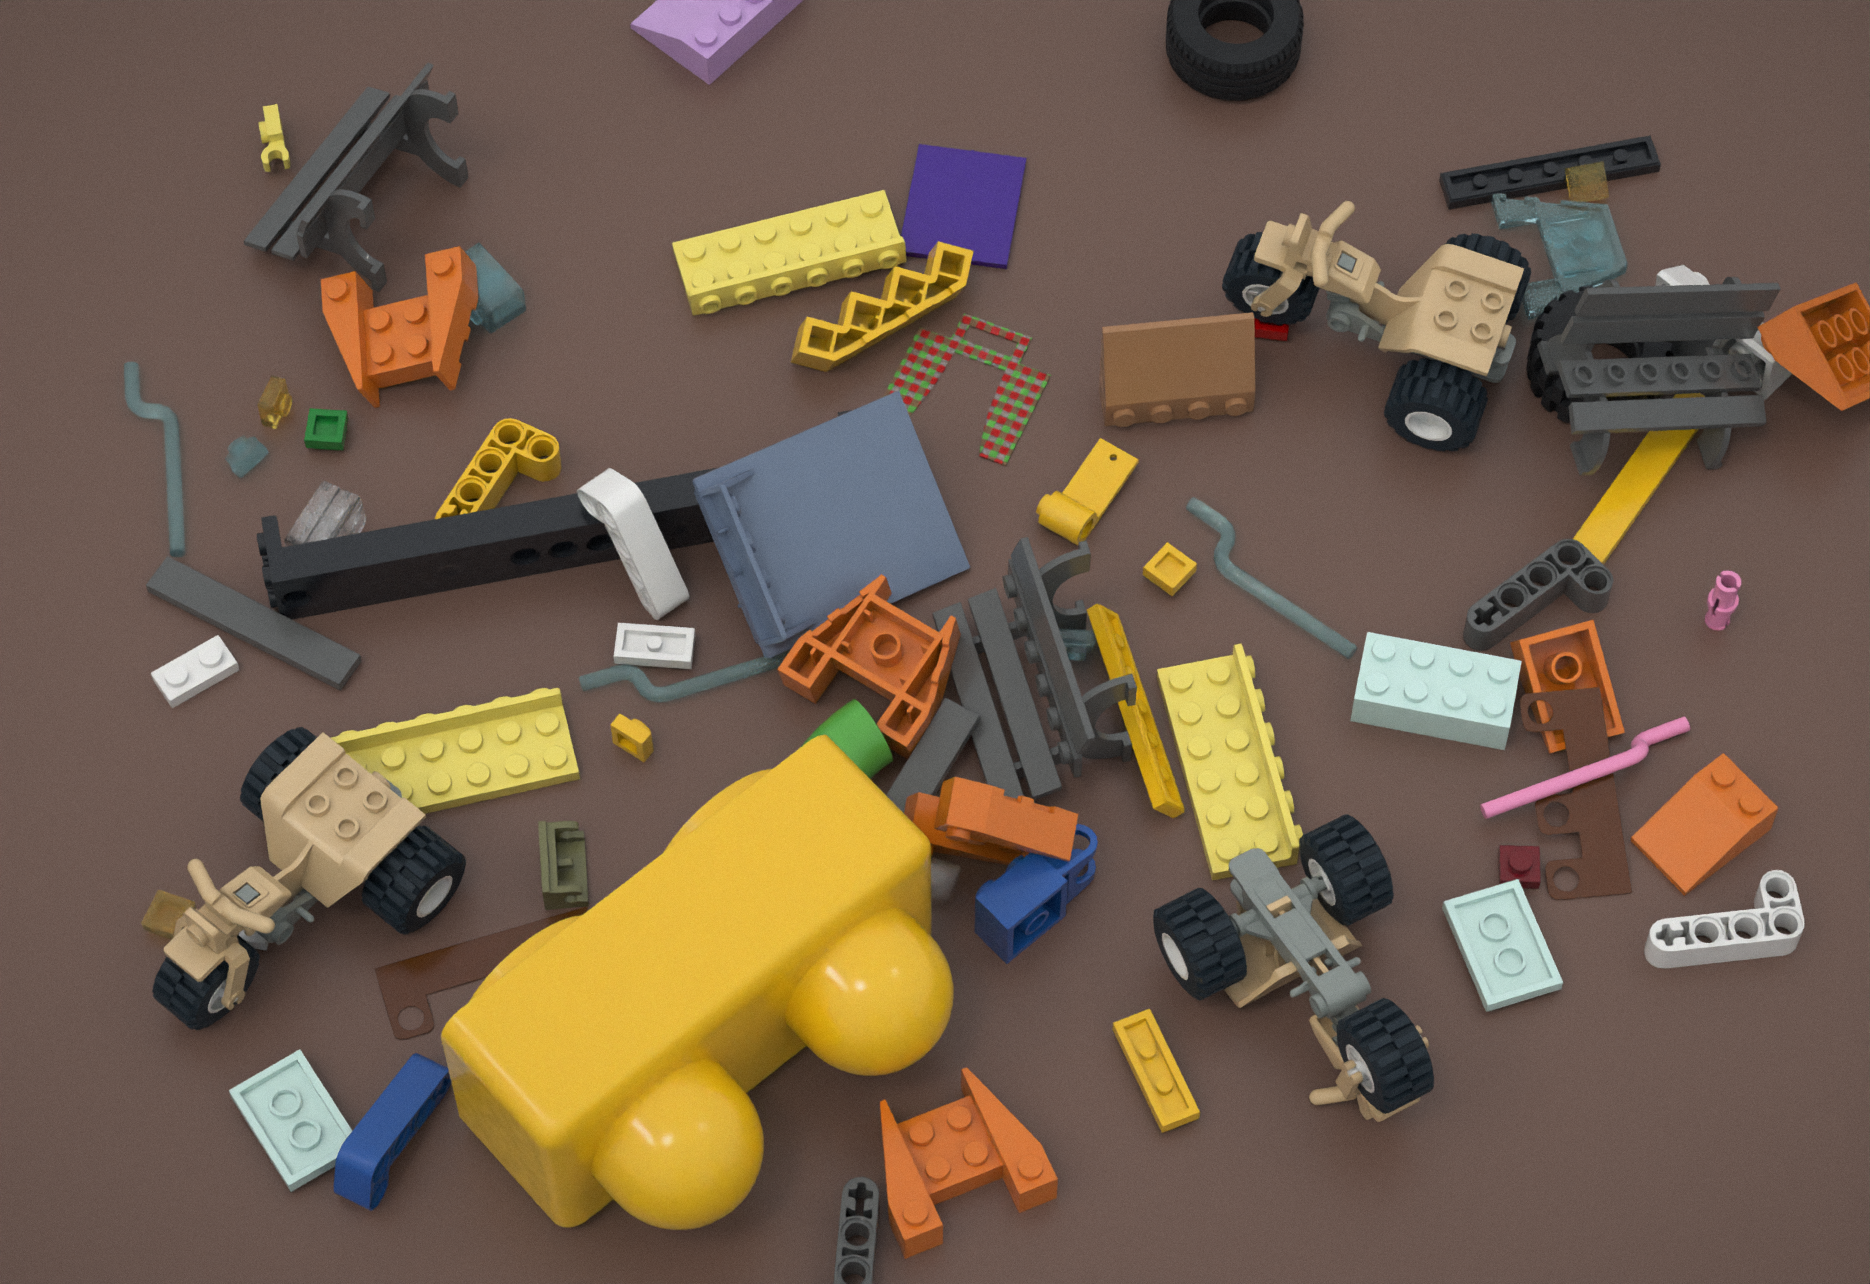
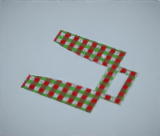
M964 313L951 338L919 327L884 396L899 391L910 416L934 387L954 352L1004 370L1005 373L999 383L987 415L979 456L1006 466L1051 375L1020 364L1032 337ZM969 326L1018 344L1012 356L1009 357L963 340V337Z

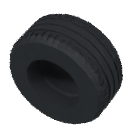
M1171 0L1168 7L1166 24V54L1169 58V63L1183 82L1209 97L1225 101H1243L1263 96L1280 87L1296 69L1303 38L1304 16L1302 6L1299 0ZM1237 20L1255 26L1264 35L1248 43L1233 44L1212 37L1205 29L1220 21Z

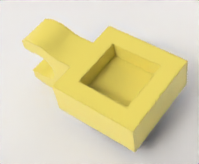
M278 105L263 106L265 121L258 122L262 144L269 143L261 154L263 168L266 172H271L270 162L278 158L283 160L285 169H289L291 162L289 152L285 147Z

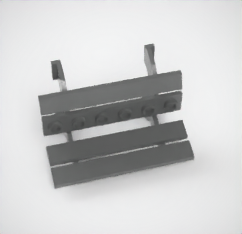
M428 62L401 96L394 95L373 123H370L371 120L388 101L390 93L367 87L245 238L244 245L267 252L279 235H282L271 249L274 255L294 261L299 254L308 258L316 247L339 254L356 271L371 280L373 290L380 292L387 283L384 263L374 259L358 244L350 228V219L352 218L359 219L360 226L366 230L375 220L372 200L359 194V192L394 149L419 156L435 173L459 188L468 179L466 159L459 156L455 161L447 156L438 147L429 130V119L438 118L451 124L459 114L455 93L449 91L446 95H442L429 90L427 78L434 65ZM358 137H360L358 142L354 145V147L350 150V152L346 155V157L342 160V162L338 165V167L334 170V172L330 175V177L326 180V182L322 185V187L318 190V192L314 195V197L310 200V202L306 205V207L302 210L298 217L294 221H291L299 212V210L303 207V205L307 202V200L311 197V195L315 192V190L319 187V185L323 182V180L327 177V175L331 172V170L335 167V165L339 162V160L343 157V155L347 152V150L351 147V145L355 142V140Z
M1727 277L1722 284L1620 287L1616 280H1605L1601 288H1586L1575 308L1576 316H1571L1563 333L1553 336L1548 341H1540L1537 345L1546 374H1560L1567 398H1584L1585 401L1572 402L1568 406L1571 434H1584L1580 441H1574L1570 444L1579 475H1593L1600 468L1608 451L1610 433L1704 429L1703 433L1696 440L1706 469H1719L1723 466L1721 460L1729 444L1731 428L1763 426L1766 424L1763 395L1728 396L1727 392L1758 391L1762 388L1751 354L1714 355L1712 346L1715 340L1754 338L1758 331L1757 327L1761 325L1765 318L1763 311H1769L1781 290L1779 283L1742 284L1738 277ZM1673 341L1675 346V357L1594 359L1591 352L1595 344ZM1705 394V397L1620 401H1607L1606 398L1611 396Z
M1025 537L1019 540L1011 553L1012 559H1008V575L1002 577L1007 598H1014L1017 608L1013 609L1015 619L1013 622H1007L996 588L968 599L978 635L975 637L971 635L961 602L933 612V619L938 632H940L951 615L957 620L961 635L950 672L961 706L978 714L981 719L971 737L986 784L1004 789V796L1016 799L1018 796H1024L1019 783V779L1024 777L1031 797L1034 800L1062 790L1055 765L1060 763L1063 765L1069 764L1073 778L1081 776L1082 757L1106 759L1121 756L1123 763L1131 761L1132 743L1128 731L1106 734L1098 731L1095 725L1099 716L1113 704L1126 700L1127 706L1135 705L1137 686L1132 674L1109 680L1081 696L1061 634L1086 630L1087 611L1083 599L1075 601V608L1073 609L1060 608L1053 603L1054 594L1062 583L1075 575L1090 571L1091 552L1086 540L1079 542L1078 550L1063 554L1040 569L1038 568L1029 538ZM1025 635L1028 641L1024 642L1027 660L1029 664L1036 663L1039 674L1035 675L1038 693L1041 698L1047 697L1050 708H1046L1050 729L1052 731L1058 730L1061 739L1057 743L1058 746L1049 749L1014 643L1015 639ZM982 652L985 653L1020 760L1015 763L1012 761L978 654Z

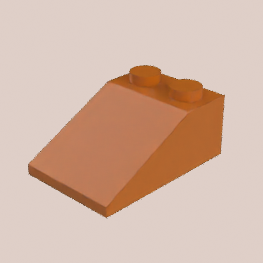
M1594 620L1510 642L1514 659L1522 661L1519 677L1526 694L1600 687L1607 737L1625 733ZM1536 700L1530 704L1538 724H1544L1551 720L1553 709L1548 702ZM1563 729L1540 731L1549 753L1566 749Z
M1723 753L1696 773L1631 837L1630 841L1685 896L1770 831L1779 807Z

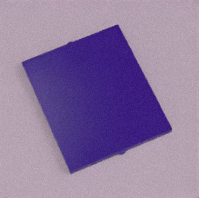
M919 144L901 233L905 241L906 256L928 259L929 252L939 241L974 251L971 265L1007 269L1026 167V158Z

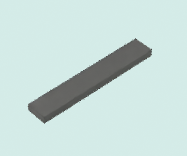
M168 556L146 584L149 593L340 691L362 662L360 654Z

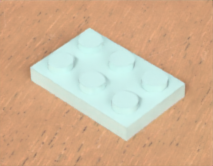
M1518 879L1443 902V912L1486 1012L1562 989V978Z
M300 1049L229 1090L232 1100L290 1192L335 1167L338 1152L352 1132V1129Z

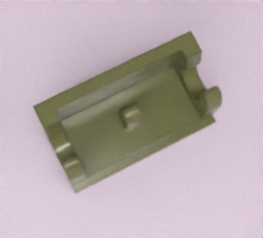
M538 821L542 895L545 910L588 907L584 831H578L579 824L576 821Z

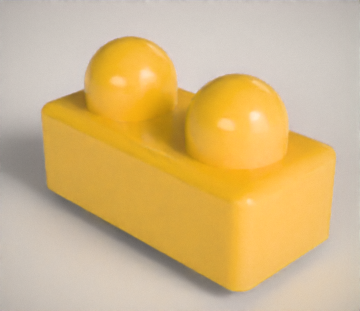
M820 735L811 739L773 769L761 770L734 782L703 805L683 825L659 857L583 915L566 918L546 927L512 951L486 977L470 1001L449 1019L442 1030L441 1040L460 1118L558 1226L571 1228L581 1225L612 1200H615L627 1213L636 1219L663 1229H695L722 1219L739 1206L749 1194L759 1175L763 1160V1129L757 1110L747 1095L750 1090L806 1046L821 1060L839 1070L856 1075L878 1076L900 1071L922 1059L932 1050L945 1031L952 1011L954 987L947 959L938 943L931 936V844L928 837L827 735Z

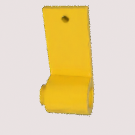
M1100 438L1062 493L1055 491L1051 495L1045 494L1040 500L1036 509V513L1039 515L1038 523L1078 546L1079 542L1085 541L1139 463V459Z

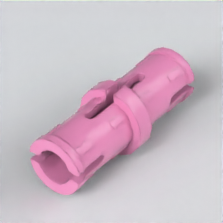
M1729 570L1722 571L1720 573L1721 576H1717L1715 588L1711 589L1707 598L1708 611L1705 615V623L1709 628L1717 631L1724 630L1726 628L1725 625H1729L1730 616L1735 612L1739 603L1737 593L1741 587V578L1737 573Z

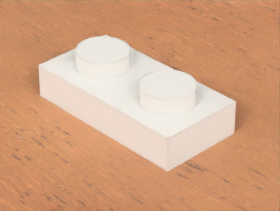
M618 623L614 664L692 669L696 637L695 628Z
M217 635L151 672V676L169 705L174 708L239 671V666L224 642Z

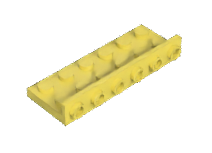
M885 190L672 243L674 256L693 316L703 313H715L722 308L738 304L747 305L755 300L774 295L783 296L791 291L810 286L819 287L830 281L846 277L854 278L865 272L881 268L890 269L906 262L905 241L899 235Z
M1241 643L1233 646V655L1157 669L1156 677L1212 881L1233 877L1229 871L1230 860L1253 848L1262 849L1277 868L1297 864L1299 841L1303 833L1300 825H1294L1291 814L1294 813L1293 798L1290 790L1284 791L1281 780L1284 779L1283 763L1281 757H1274L1271 746L1275 744L1274 732L1270 722L1264 723L1262 712L1265 711V702L1261 689H1255L1252 678H1255V666L1252 656H1245Z
M539 688L526 695L512 698L508 696L499 697L490 703L476 706L462 705L449 712L440 714L426 713L417 716L413 720L399 723L385 722L376 728L363 731L349 730L340 733L338 736L331 737L332 740L345 749L347 755L372 774L376 771L401 791L402 798H406L424 814L580 779L560 688Z

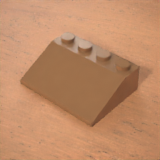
M1253 312L1102 327L1099 393L1104 425L1127 427L1134 423H1166L1170 420L1185 418L1199 420L1208 416L1225 414L1239 416L1246 412H1253L1255 400V325Z

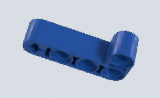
M418 1053L413 1054L342 1144L335 1163V1194L370 1211L379 1205L388 1186L390 1166L441 1102L451 1085L447 1067Z

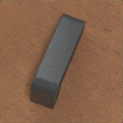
M1574 539L1560 540L1469 608L1463 631L1464 641L1474 650H1488L1563 594L1582 611L1598 613L1604 610L1608 604L1613 576L1609 569L1582 543ZM1561 561H1568L1574 565H1566ZM1533 582H1540L1546 586H1537ZM1587 587H1596L1600 591H1593ZM1504 603H1512L1518 607H1508Z
M855 1177L849 1180L842 1191L833 1284H847L843 1280L851 1274H857L864 1278L860 1284H873L880 1200L879 1188L876 1183L866 1177ZM860 1198L865 1199L863 1216L856 1215V1205ZM855 1235L864 1236L868 1240L861 1246H854L847 1242L850 1237Z

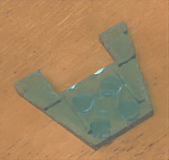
M1492 194L1491 205L1499 230L1537 224L1553 272L1554 279L1528 283L1522 300L1528 320L1538 317L1544 312V307L1551 300L1557 299L1559 301L1560 294L1573 289L1576 293L1579 292V287L1592 285L1593 288L1602 285L1605 280H1612L1626 273L1628 263L1607 204L1561 200L1560 204L1540 202L1537 197L1525 196L1524 200L1506 199V194Z

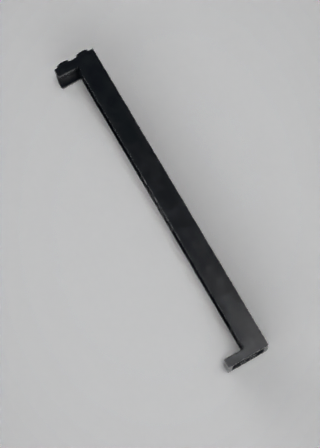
M849 411L838 412V416ZM717 468L635 483L643 493L669 550L714 542L694 494L693 479ZM577 493L282 547L277 517L272 515L261 517L263 533L256 534L260 556H262L263 561L262 572L271 608L278 607L279 613L291 620L621 559L605 524L594 518L585 509Z

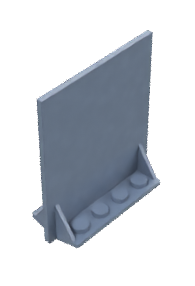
M895 391L693 479L694 494L739 601L737 606L742 608L753 638L760 646L765 658H771L791 649L803 634L809 630L813 631L828 619L827 616L837 608L842 609L860 595L859 591L881 574L887 578L892 592L887 600L891 604L970 568L899 391Z

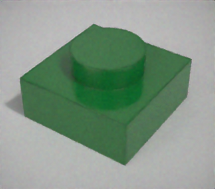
M310 408L304 438L306 448L344 450L349 420L347 411Z

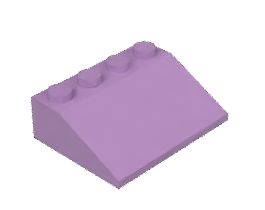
M657 0L637 17L630 26L632 30L710 85L803 0Z

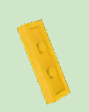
M1147 1009L1113 1022L1112 1030L1161 1132L1164 1133L1199 1119L1200 1111L1151 1010Z

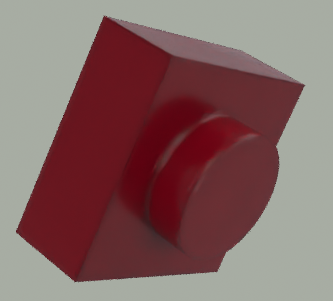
M1500 845L1498 850L1499 885L1518 879L1523 889H1539L1541 883L1540 846Z

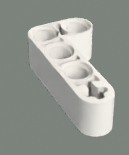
M608 468L577 490L578 497L585 509L594 518L605 524L642 605L654 619L659 620L690 598L687 587L643 493L634 482L615 470Z
M1772 870L1767 872L1760 881L1754 898L1755 909L1658 920L1649 931L1644 947V955L1651 965L1666 969L1790 954L1796 949L1804 929V916L1796 883L1788 873L1782 870ZM1775 891L1783 898L1771 897L1767 892ZM1776 927H1784L1791 934H1782L1776 930ZM1744 931L1752 938L1744 939L1737 935L1736 932ZM1696 936H1706L1712 940V943L1701 942Z

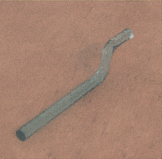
M127 362L124 364L125 400L128 408L140 417L157 418L164 424L170 555L182 557L185 555L179 422L177 415L169 407L162 404L145 403L141 400L139 365L136 362Z
M1193 497L1190 499L1186 510L1215 528L1221 535L1220 541L1214 550V562L1217 569L1225 577L1346 658L1350 659L1357 650L1355 644L1233 564L1229 560V553L1235 544L1236 538L1233 525L1224 516L1197 498Z
M791 649L771 658L759 657L663 687L654 686L642 670L627 664L612 666L579 676L578 678L582 691L619 680H629L635 685L640 695L654 702H666L776 669L781 665Z

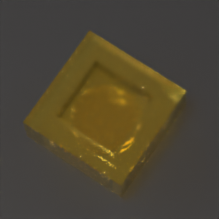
M1604 161L1565 168L1570 204L1609 198Z
M271 375L257 407L262 425L276 429L282 416L286 417L291 409L292 396L289 395L286 379Z
M158 889L141 922L143 930L172 940L174 938L176 921L184 916V912L189 907L197 909L195 902Z

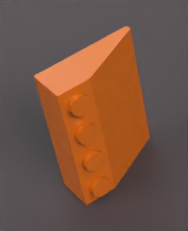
M1857 282L1796 305L1757 327L1761 333V341L1764 348L1772 354L1774 360L1841 411L1870 399V307Z

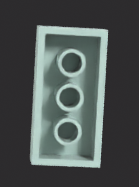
M1367 632L1350 721L1505 750L1522 661Z

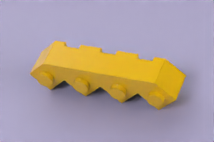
M938 241L928 254L924 274L894 266L885 279L881 299L851 291L842 302L838 324L807 316L798 328L791 363L828 372L956 298L966 286L974 251Z

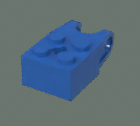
M1081 824L1076 825L1075 835L1084 836L1088 839L1090 845L1085 850L1072 849L1070 861L1031 852L1025 857L1020 855L1007 866L1005 873L996 881L993 879L988 880L978 889L975 897L974 932L1006 964L1066 916V905L1094 879L1096 865L1093 856L1096 853L1098 841L1096 834L1089 827ZM1087 865V872L1084 875L1077 877L1080 871L1083 869V867Z

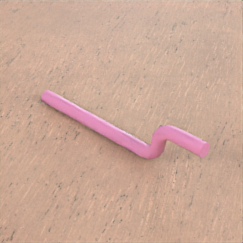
M1683 716L1643 731L1632 740V749L1480 804L1481 812L1484 818L1488 819L1635 765L1646 758L1649 752L1648 746L1690 731L1689 722Z

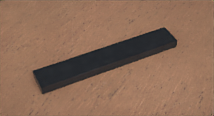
M1650 135L1440 173L1439 182L1450 210L1659 172L1661 163Z

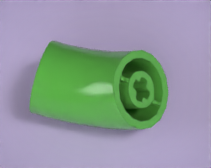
M856 699L851 700L833 713L801 745L802 747L817 736L827 735L870 779L893 761L892 753L880 729L867 710Z

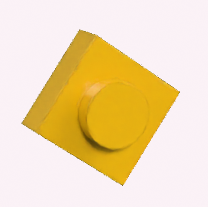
M1167 542L1143 567V576L1173 596L1196 572L1197 563Z
M619 714L610 724L612 740L615 745L642 762H645L653 753L652 734L643 722L638 719L630 720Z

